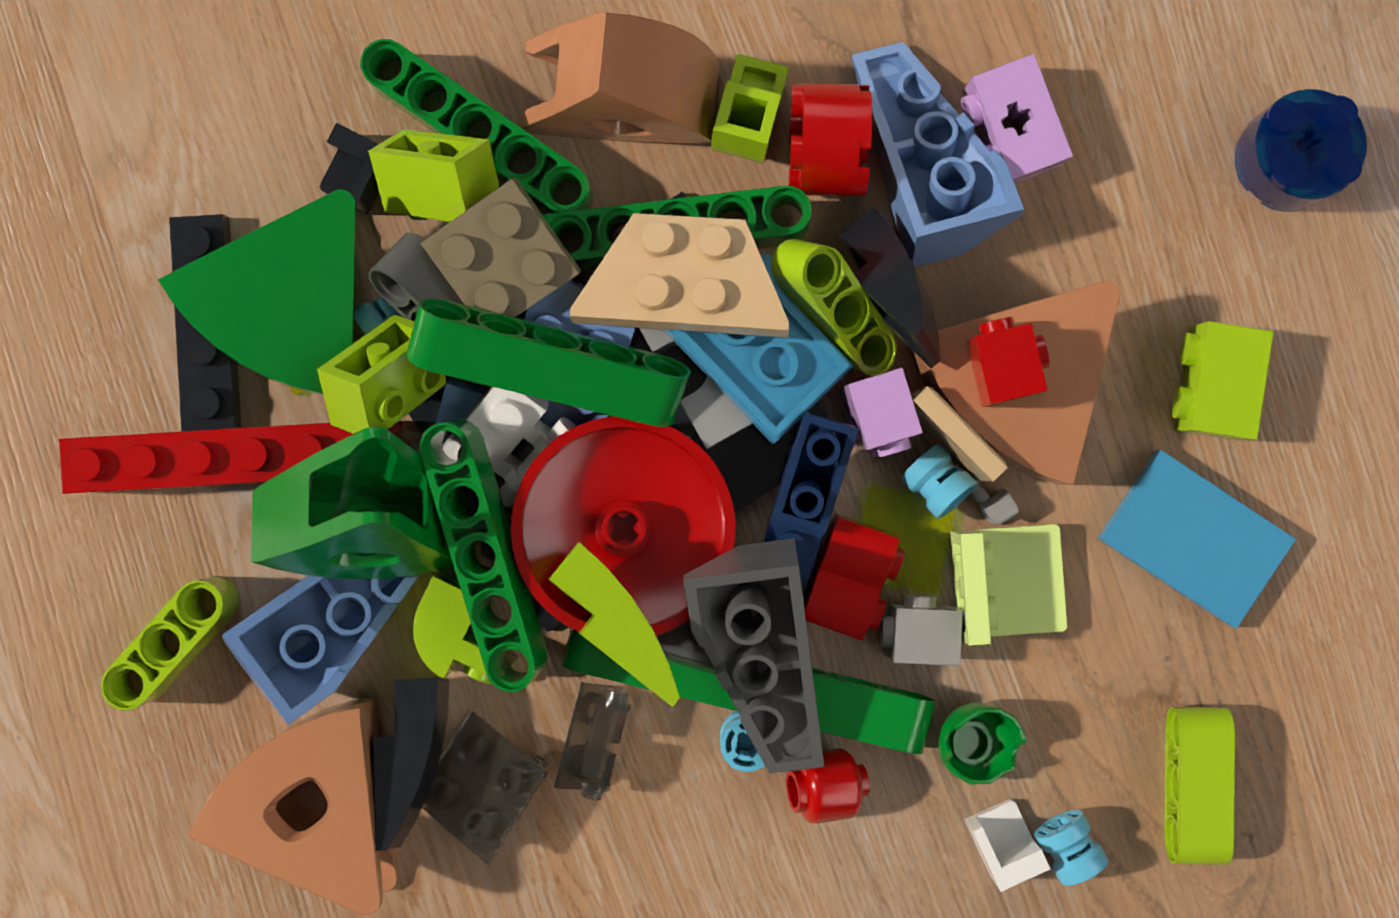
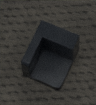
M336 122L327 143L337 152L320 183V190L326 194L335 190L350 192L355 199V209L368 215L379 193L368 151L379 144Z

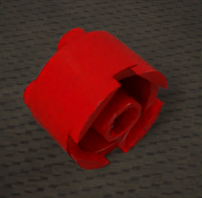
M792 84L789 118V144L791 145L788 186H794L802 190L806 195L866 196L870 167H864V163H867L868 149H871L872 95L871 91H869L870 85Z

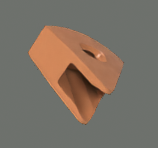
M599 12L558 26L526 41L525 53L557 65L554 97L549 101L528 108L518 118V126L529 134L622 142L698 145L711 143L716 118L720 78L719 62L714 52L706 43L692 33L653 19L627 14Z
M1102 281L938 330L940 362L933 368H930L910 348L909 350L916 370L925 387H932L1007 463L1006 466L1030 477L1057 485H1073L1102 375L1120 299V291L1113 282ZM1013 317L1015 326L1032 323L1034 334H1042L1048 348L1050 366L1043 369L1048 391L982 407L967 341L976 335H980L979 325L989 321Z
M376 696L351 700L325 708L302 719L254 750L235 766L214 789L200 810L188 837L362 915L375 913L382 904V892L392 890L399 880L396 848L376 851L373 737H382Z

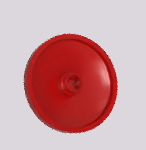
M615 416L600 418L578 425L564 432L546 446L526 471L517 490L511 516L512 548L517 567L527 588L548 613L558 621L579 632L591 618L592 614L548 580L578 542L602 562L632 596L656 636L671 631L689 620L683 575L734 548L736 522L731 495L721 472L710 456L697 443L670 426H652Z

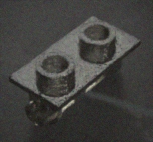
M581 682L554 785L555 788L582 790L581 796L592 800H602L603 792L610 791V779L617 754L609 751L608 748L610 743L620 744L627 713L631 710V705L627 703L629 694L623 691L624 687Z

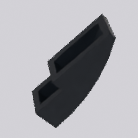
M872 208L839 234L859 269L854 275L886 325L930 368H933L940 362L939 334L933 307L905 247L892 227Z
M433 677L394 680L395 736L373 737L376 851L402 846L415 824L431 789L443 749L448 719L449 680Z

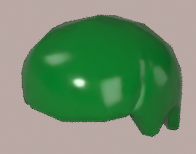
M968 702L957 707L945 720L939 735L938 753L941 757V762L954 777L969 785L991 784L1005 775L1006 772L1013 771L1016 768V755L1019 747L1022 744H1026V735L1018 718L993 703Z

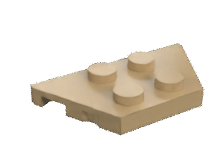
M633 213L570 309V318L575 324L789 338V321L746 220Z

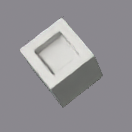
M1007 799L964 819L989 875L1000 892L1050 870L1042 849L1032 839L1019 808L1012 799Z

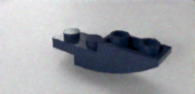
M804 411L761 541L769 542L795 538L803 597L823 534H826L859 430L857 426Z

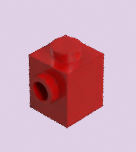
M1006 317L979 325L981 334L969 339L967 346L982 407L1048 391L1043 369L1050 366L1048 348L1043 335L1034 334L1032 323L1015 326L1013 317Z

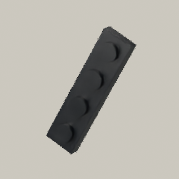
M223 214L169 217L172 272L231 243L229 217ZM174 305L181 431L241 428L238 362L220 351L199 333Z

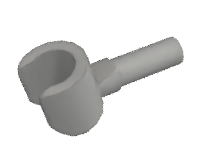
M958 464L955 466L958 471H965ZM978 484L970 493L978 503L984 518L991 524L1000 525L1019 512L1015 501L1005 489L989 497L985 489Z

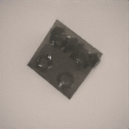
M470 711L439 760L433 784L422 808L483 862L490 864L514 825L520 819L521 814L529 805L539 786L547 777L548 772L545 769L548 762L534 752L526 755L475 712Z

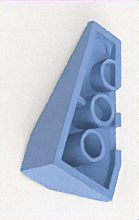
M904 42L852 54L851 61L857 83L870 85L869 91H871L872 139L895 223L903 246L914 267L964 255L1023 215L1024 207L1006 161L995 149L990 151L974 133L975 125L964 112L959 115L940 93L941 85Z
M308 575L222 634L223 642L284 721L290 725L337 690L420 575L383 579H340Z

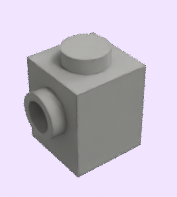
M904 595V603H890V616H883L879 632L880 648L888 649V657L894 663L960 666L963 611L955 606L937 605V596Z

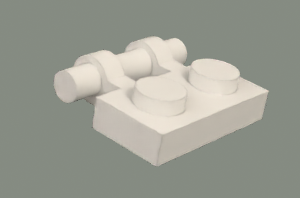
M490 387L464 420L472 422L479 428L486 444L493 471L505 480V484L499 489L503 505L511 508L513 507L519 485L531 463L553 440L576 426L569 419L561 417L551 429L539 420L546 412L549 401ZM452 433L443 444V450L449 458L456 461L461 457L463 447L460 438L455 433ZM524 438L533 444L535 449L522 462L512 455L511 452Z

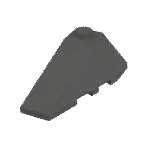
M795 538L739 545L683 575L691 632L700 648L703 647L715 669V676L723 690L728 692L741 716V723L769 774L824 767Z

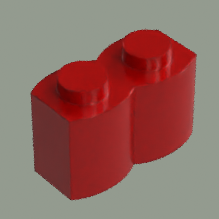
M836 513L803 601L806 621L863 641L868 629L876 632L886 608V601L879 599L881 590L886 579L896 580L904 560L905 550L898 548L900 538L896 534Z

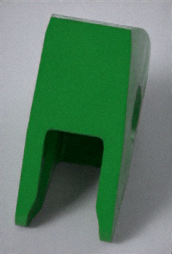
M335 190L158 279L172 303L188 322L216 348L233 360L269 380L294 389L323 395L317 369L353 343L355 199L346 190Z
M378 427L365 428L309 456L253 491L252 563L302 575L340 579L395 578L454 568L421 456L387 429ZM460 489L458 495L459 503L467 512V496Z

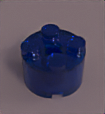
M1317 89L1295 91L1278 99L1250 121L1237 141L1235 169L1242 186L1246 191L1250 190L1254 196L1262 201L1261 204L1282 212H1293L1309 208L1345 189L1360 176L1367 152L1366 132L1358 115L1357 105L1346 96H1337Z

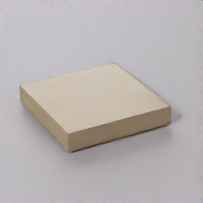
M927 386L910 393L920 426L937 444L941 443L952 455V459L963 470L967 471L974 480L994 482L1008 468L1006 466L1007 463L932 387Z

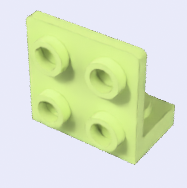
M1042 524L950 531L956 607L963 611L961 637L963 642L969 646L991 644V637L1063 632L1067 629L1061 535L1058 525Z

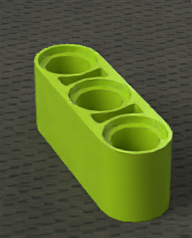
M789 239L781 243L775 250L771 261V272L780 289L854 365L851 370L873 377L888 371L894 363L897 354V343L894 335L842 255L835 248L799 239Z
M213 576L188 582L181 587L104 673L101 680V691L106 702L115 709L127 711L145 705L163 695L235 615L240 601L238 589L235 585L224 577ZM203 589L212 592L216 599V610L212 616L204 613L200 608L199 595ZM167 629L173 631L179 638L180 648L177 655L168 652L164 647L163 637ZM130 670H134L142 678L143 691L141 694L135 693L129 687L127 679Z
M1170 707L1167 712L1165 726L1164 838L1168 859L1171 864L1229 865L1234 851L1235 726L1232 714L1226 707Z

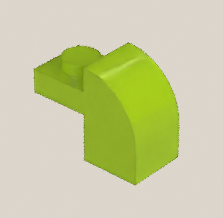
M737 53L730 81L727 80L714 125L711 150L764 164L790 67Z
M444 572L432 576L418 605L413 622V637L418 654L426 666L443 679L452 673L457 662L465 664L463 672L466 675L482 683L492 684L486 674L475 635L472 634L473 628L458 579ZM507 651L506 660L513 669L519 656Z

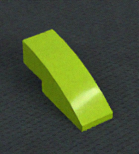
M578 542L548 580L592 614L579 634L673 707L680 699L670 665L652 627L632 596L610 570Z

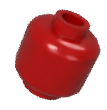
M842 748L822 751L824 767L787 771L786 792L791 809L794 813H801L804 819L812 824L855 817L861 809L863 797L868 796L870 792V781L865 766L857 764L853 756Z

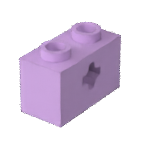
M1034 54L976 75L970 79L963 90L965 96L961 98L962 111L975 125L974 128H978L981 139L990 151L995 149L1006 161L1014 184L1059 168L1073 157ZM1006 117H1008L1010 122L1019 120L1022 128L1018 132L1014 128L1004 129L1002 122Z
M903 368L848 384L838 390L848 423L859 427L855 439L857 451L871 449L873 458L878 456L884 457L912 448L908 437L923 433Z

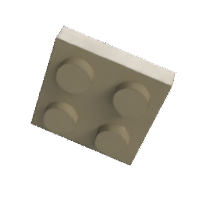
M513 177L420 243L465 305L511 317L518 316L571 280L581 271L516 177Z

